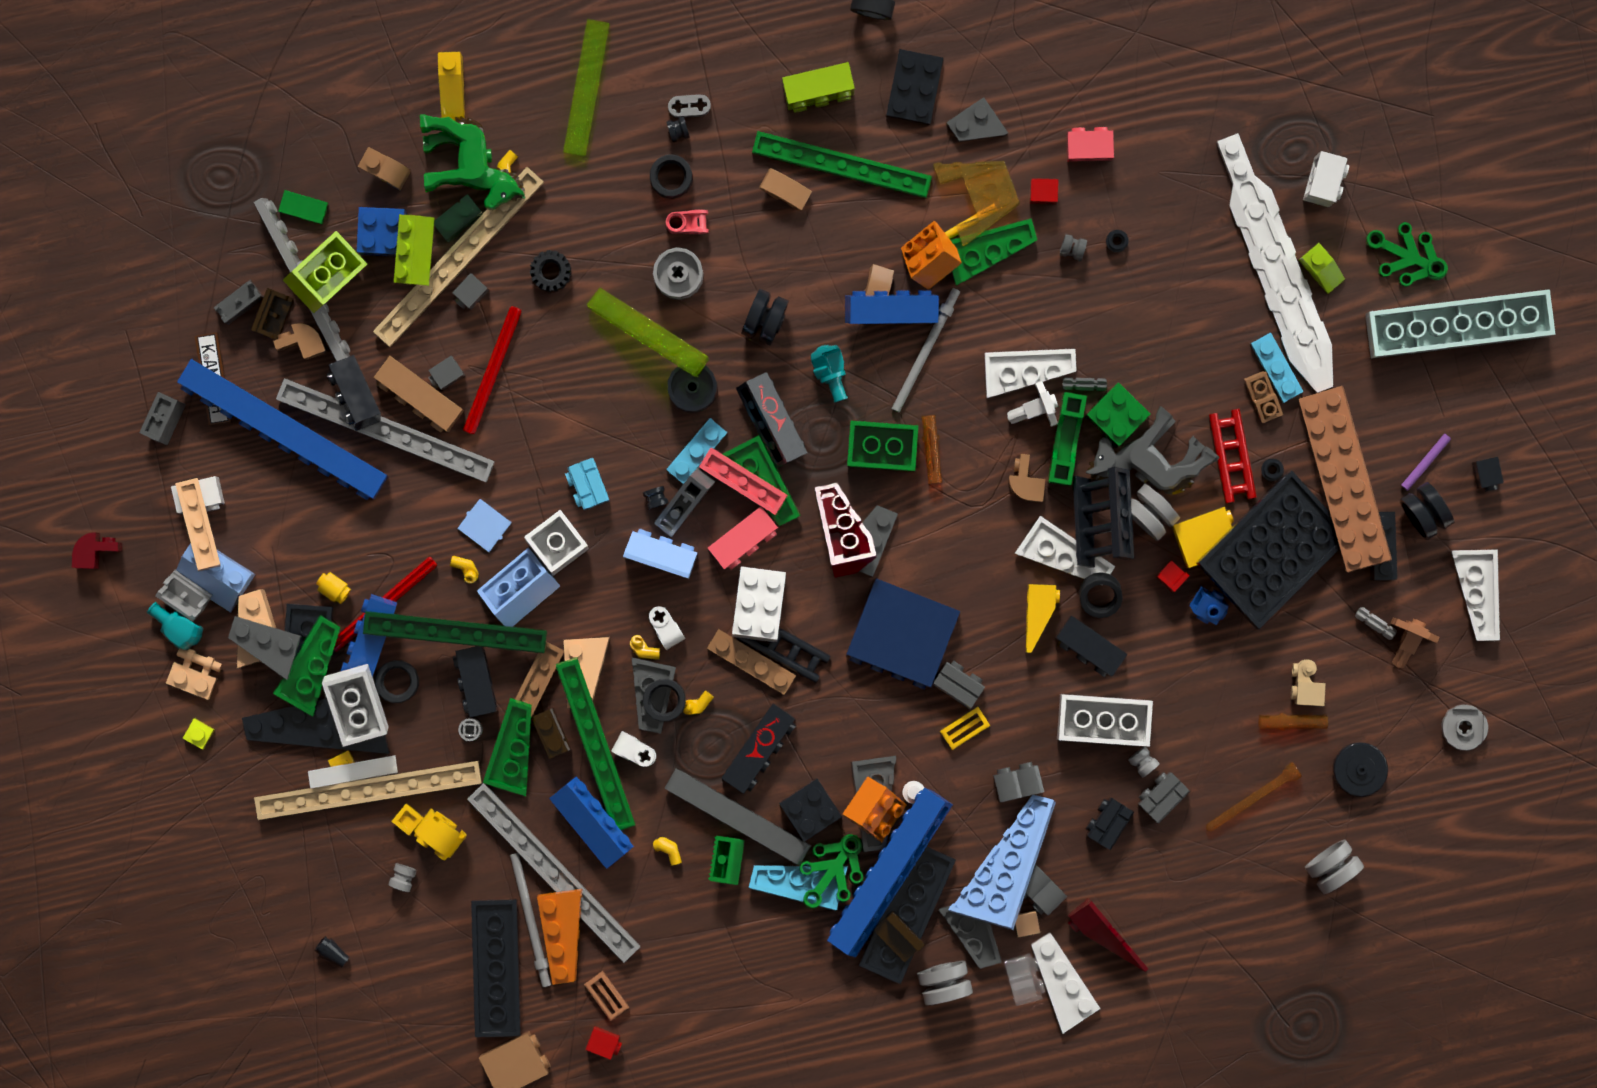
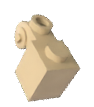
M1306 659L1292 665V677H1296L1295 686L1291 687V699L1294 700V704L1324 706L1326 683H1314L1310 680L1309 676L1315 674L1317 670L1316 664L1312 660Z

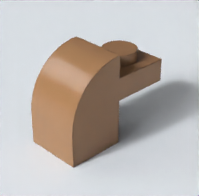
M370 147L367 148L358 165L360 169L400 191L411 173V170Z
M292 324L294 334L285 332L277 336L278 340L273 341L278 351L299 345L305 360L328 353L320 333L306 324Z
M1020 454L1019 459L1015 458L1014 472H1018L1017 476H1008L1009 487L1022 500L1042 503L1045 479L1027 477L1030 455Z

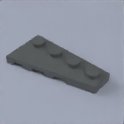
M896 756L852 761L851 769L855 794L867 777L877 781L892 792ZM859 827L862 852L881 850L887 846L888 835L880 842Z

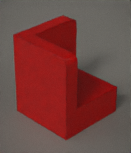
M1058 179L1031 180L1029 204H1057Z
M1170 560L1156 578L1171 592H1175L1190 575L1182 571Z

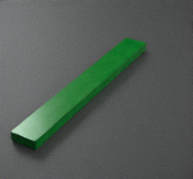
M757 131L752 154L925 199L927 198L932 178L930 175Z
M578 657L557 663L556 668L607 814L614 819L620 830L635 826L630 806Z

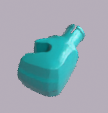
M822 345L818 347L816 351L811 353V362L815 369L813 370L815 376L820 380L821 384L829 385L834 403L847 399L848 397L841 382L842 376H845L846 373L840 348L837 345Z
M154 602L148 609L147 614H150L162 624L160 632L177 648L187 650L200 642L204 630L202 626H198L187 618L181 617V613L178 611L170 614L157 602Z

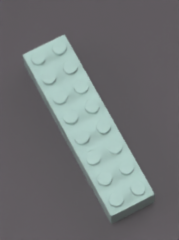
M1550 289L1370 311L1365 314L1371 359L1555 335Z

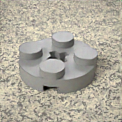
M1458 705L1446 712L1442 720L1441 730L1448 744L1456 749L1471 750L1476 748L1486 738L1488 722L1486 717L1476 707ZM1463 721H1466L1467 725L1471 726L1470 730L1466 731V734H1462V730L1459 729V725H1462Z

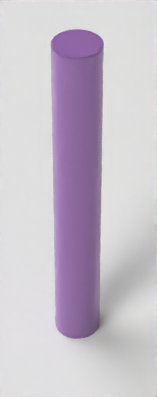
M1443 434L1401 484L1406 491L1412 487L1449 443L1451 438L1448 435Z

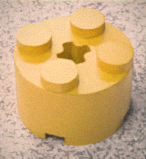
M433 809L428 811L414 830V836L417 837L416 841L425 848L431 846L435 850L434 853L444 861L448 857L451 858L467 834L463 830L460 833L456 831L457 825L438 811L434 813Z

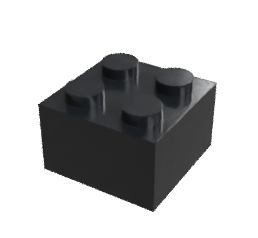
M818 778L779 802L804 842L842 817Z

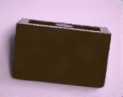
M893 911L874 928V932L904 962L925 946L917 935Z

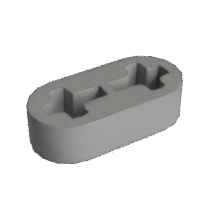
M705 95L676 96L669 101L668 109L669 113L675 118L683 116L684 118L699 117L709 113L711 103ZM698 100H703V103L707 104V106L703 107V111H699L697 107L691 108V105L698 104ZM680 101L681 105H688V108H682L680 113H676L672 106H675L676 102Z

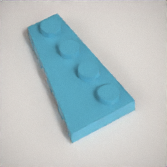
M754 866L749 889L803 902L805 893L809 890H814L827 870L812 872L809 876H803L799 871L800 866ZM809 866L802 867L804 872H810ZM843 866L845 875L848 866ZM835 876L821 894L822 901L819 907L834 911L837 910L839 902L836 898L838 888ZM810 896L808 897V902L814 904L816 899Z

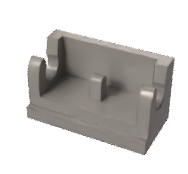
M174 570L163 582L164 586L155 595L192 622L204 611L212 597L209 592L177 570Z

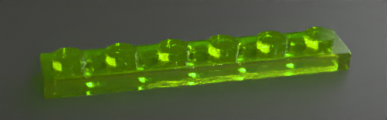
M587 19L564 144V153L586 157L610 23Z
M599 288L587 303L588 309L694 377L699 374L709 361L707 355L602 288Z

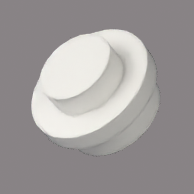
M917 781L908 782L902 792L904 799L914 804L917 793L923 790L924 786Z

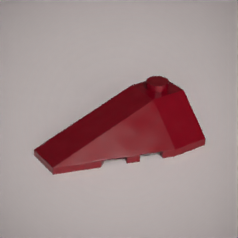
M837 483L816 487L815 491L834 577L858 573L877 558L872 536L863 525L858 514L851 507L850 502Z
M1089 898L1068 914V917L1071 919L1068 924L1076 933L1081 931L1085 936L1144 972L1148 970L1147 966Z

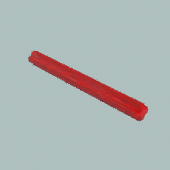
M514 306L509 308L463 428L467 433L475 434L522 313L519 308Z
M428 557L382 598L396 602L435 569L437 563L433 558ZM365 613L338 634L334 647L335 652L339 651L358 635L354 633L357 621H362Z

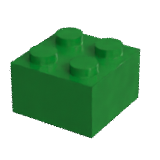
M1118 382L1085 417L1101 433L1108 437L1116 447H1119L1151 413Z

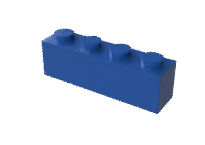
M898 290L896 295H888V291H874V295H866V291H852V295H845V323H938L939 296L932 294V290H918V294L910 295L908 290Z
M371 594L369 600H364L361 612L372 611L394 614L397 602ZM364 614L363 620L357 621L354 633L358 634L356 641L350 642L347 654L351 655L349 662H343L341 671L368 664L373 677L386 636L363 634Z
M577 776L549 798L606 869L634 847L629 838L618 828L614 819L605 812L600 802L591 795L586 785Z

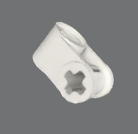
M656 606L651 609L649 613L650 622L666 650L685 639L678 625L664 607ZM657 610L660 613H665L663 616L664 621L661 623L658 620H653V617H655L654 612Z
M621 731L611 750L615 754L643 767L652 765L656 760L654 749L624 731ZM648 750V756L651 757L650 761L645 760L644 762H642V756H640V753H644Z

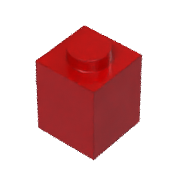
M595 1026L585 1050L611 1060L613 1054L618 1055L622 1045L621 1042H618L620 1036Z

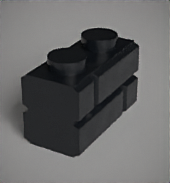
M1109 797L1108 800L1103 799L1097 809L1100 811L1096 820L1092 818L1085 829L1088 831L1086 834L1088 837L1111 851L1134 811Z

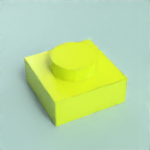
M194 718L183 739L204 749L215 729Z

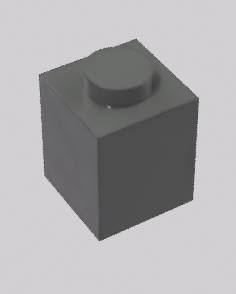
M470 273L453 291V294L456 296L454 301L463 309L467 306L472 310L489 289Z
M450 356L429 369L431 376L428 378L435 389L440 387L441 390H445L465 377V374L454 357Z

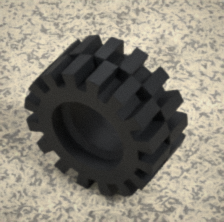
M542 251L531 262L530 274L532 280L541 290L557 292L569 283L572 273L570 263L558 251ZM547 263L557 264L560 270L557 278L553 280L544 278L542 275L543 266Z

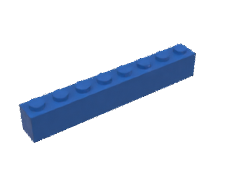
M924 787L923 790L917 793L912 808L905 812L902 818L903 822L890 836L891 841L887 847L880 851L877 863L868 870L863 885L856 889L854 899L842 911V918L838 924L831 928L827 941L848 956L856 957L953 806V804L934 791Z

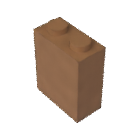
M530 1031L480 1055L479 1059L493 1088H521L549 1073L550 1063L546 1055H541L538 1049L541 1045L535 1034L531 1035Z

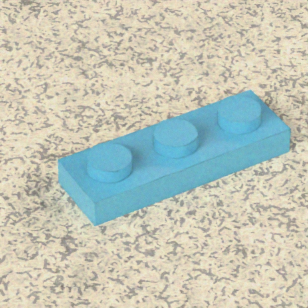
M1271 333L1250 344L1263 369L1267 372L1268 378L1282 403L1303 392Z
M710 418L666 470L684 484L689 476L700 466L709 449H714L727 432Z

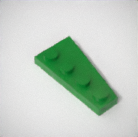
M1032 218L951 240L957 248L962 262L952 271L955 285L961 284L1036 242L1037 237Z
M759 435L723 453L729 459L788 495L777 515L766 510L779 526L801 516Z
M321 615L319 616L295 656L288 680L282 677L273 692L274 695L309 715H314L322 682L327 673L340 626Z
M510 698L483 783L526 796L531 704Z

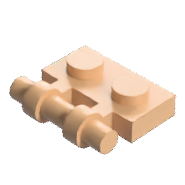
M179 649L177 656L183 658L184 663L181 665L174 662L166 684L209 700L218 679L209 674L211 669L220 672L222 664L216 662L215 658L210 656L206 658L198 655L192 649ZM192 662L203 666L202 672L190 668Z

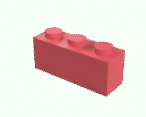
M761 506L709 546L708 549L724 570L727 567L732 570L741 563L740 557L744 554L750 556L759 549L758 543L762 540L768 542L777 535L775 530L778 527Z

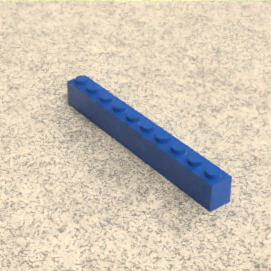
M193 359L189 361L177 381L182 385L180 388L182 391L191 396L195 392L201 396L200 401L209 407H212L213 404L221 408L219 411L221 414L230 419L233 416L241 420L239 424L250 431L254 427L260 431L258 436L268 442L274 439L280 443L278 448L289 454L291 451L299 454L297 459L307 465L313 462L319 466L317 471L327 477L333 474L338 477L337 483L346 488H349L350 485L358 489L356 494L366 500L369 497L375 499L388 478V475Z

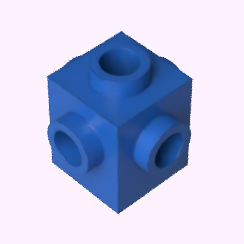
M1203 587L1199 589L1189 605L1199 620L1206 624L1210 621L1215 625L1226 616L1229 607L1224 600L1225 596L1216 590L1211 592Z

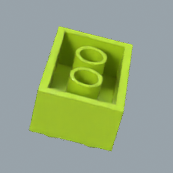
M849 62L782 77L788 110H793L794 112L807 110L806 106L814 104L816 107H823L829 105L828 101L837 99L838 102L848 101L855 92Z
M335 231L291 271L283 281L315 313L359 273L367 263Z

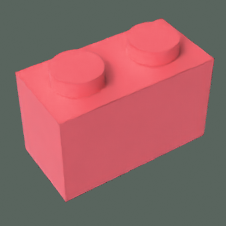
M1079 127L1072 128V132H1067V162L1113 160V130L1108 131V127H1095L1094 131H1085V128Z

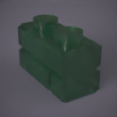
M467 194L460 200V203L457 202L434 221V226L449 243L479 219L483 213Z

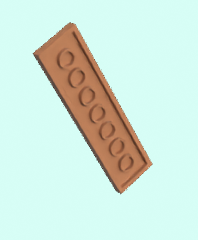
M1339 386L1300 398V406L1346 571L1349 573L1391 561V554L1344 387Z

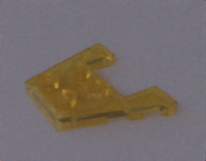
M1004 161L933 164L940 185L961 177L963 178L976 212V219L956 225L963 246L970 243L1020 204Z

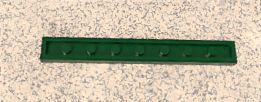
M365 611L363 634L545 654L547 630Z

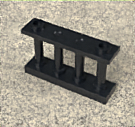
M1119 467L1108 468V478L1091 482L1089 478L1073 476L1077 565L1094 568L1096 557L1113 554V558L1134 559L1129 470ZM1109 487L1110 500L1092 504L1091 491ZM1110 510L1111 523L1093 526L1092 513ZM1111 532L1112 545L1094 549V535Z

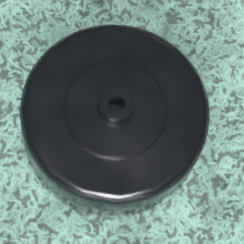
M1363 742L1351 743L1343 747L1336 755L1332 768L1333 777L1336 784L1345 793L1356 797H1366L1382 788L1388 776V764L1385 756L1377 747Z

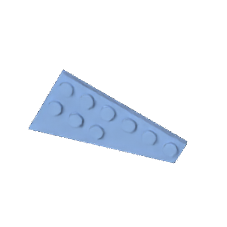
M1037 795L1030 797L1017 815L1013 825L1003 834L1002 840L997 846H994L975 872L974 878L961 891L957 901L948 909L950 912L1011 930L1014 929L1056 803L1054 800Z

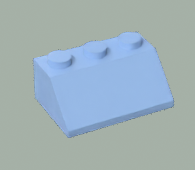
M639 529L638 533L632 532L623 557L688 579L690 578L698 554L694 552L695 547L684 543L681 544V547L673 545L672 539L660 536L659 540L652 538L651 532Z
M190 543L181 557L176 570L212 595L210 600L232 612L239 601V596L243 595L256 574L218 550L217 554L221 566L198 572Z
M528 547L478 589L477 592L504 626L513 627L557 590L560 585Z

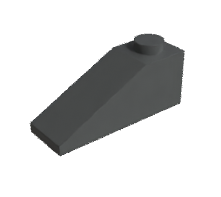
M698 467L682 485L654 524L672 537L717 480Z

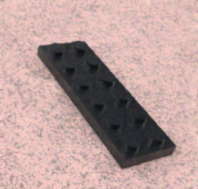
M926 847L878 924L893 911L921 940L956 859ZM873 932L859 966L901 984L913 955L904 962Z
M517 899L472 900L475 1037L521 1036Z

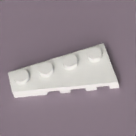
M1075 349L984 353L986 398L1076 372Z
M1041 516L1015 552L1017 555L1083 579L1093 573L1103 572L1111 574L1115 568L1114 565L1102 557L1095 558L1094 568L1077 565L1076 540Z
M1498 550L1452 551L1476 640H1500Z
M1050 932L1031 944L1061 1031L1064 1033L1098 1011L1100 1007Z

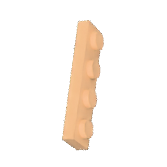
M198 478L175 483L198 572L221 566Z

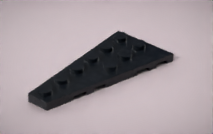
M327 699L317 701L313 716L292 706L242 718L246 740L390 754L386 734L343 747Z

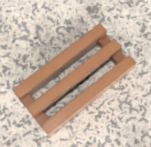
M601 971L584 984L610 1021L629 1008L604 971ZM600 978L603 979V981L614 994L616 999L622 1005L620 1009L613 1001L611 996L608 994V992L605 990L603 985L600 983ZM593 983L599 988L615 1010V1013L612 1014L591 986Z

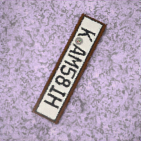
M211 333L195 336L199 364L225 378L219 334ZM213 404L212 407L206 405L208 424L210 426L232 422V418L230 419L219 412L221 408Z

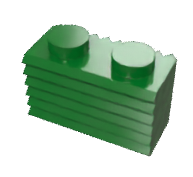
M716 836L715 846H713L714 850L712 851L714 853L711 860L712 868L710 869L711 873H709L710 877L708 879L713 882L738 885L745 840Z

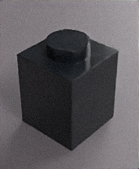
M1498 457L1472 462L1478 489L1484 488L1485 492L1498 489V484L1504 483Z

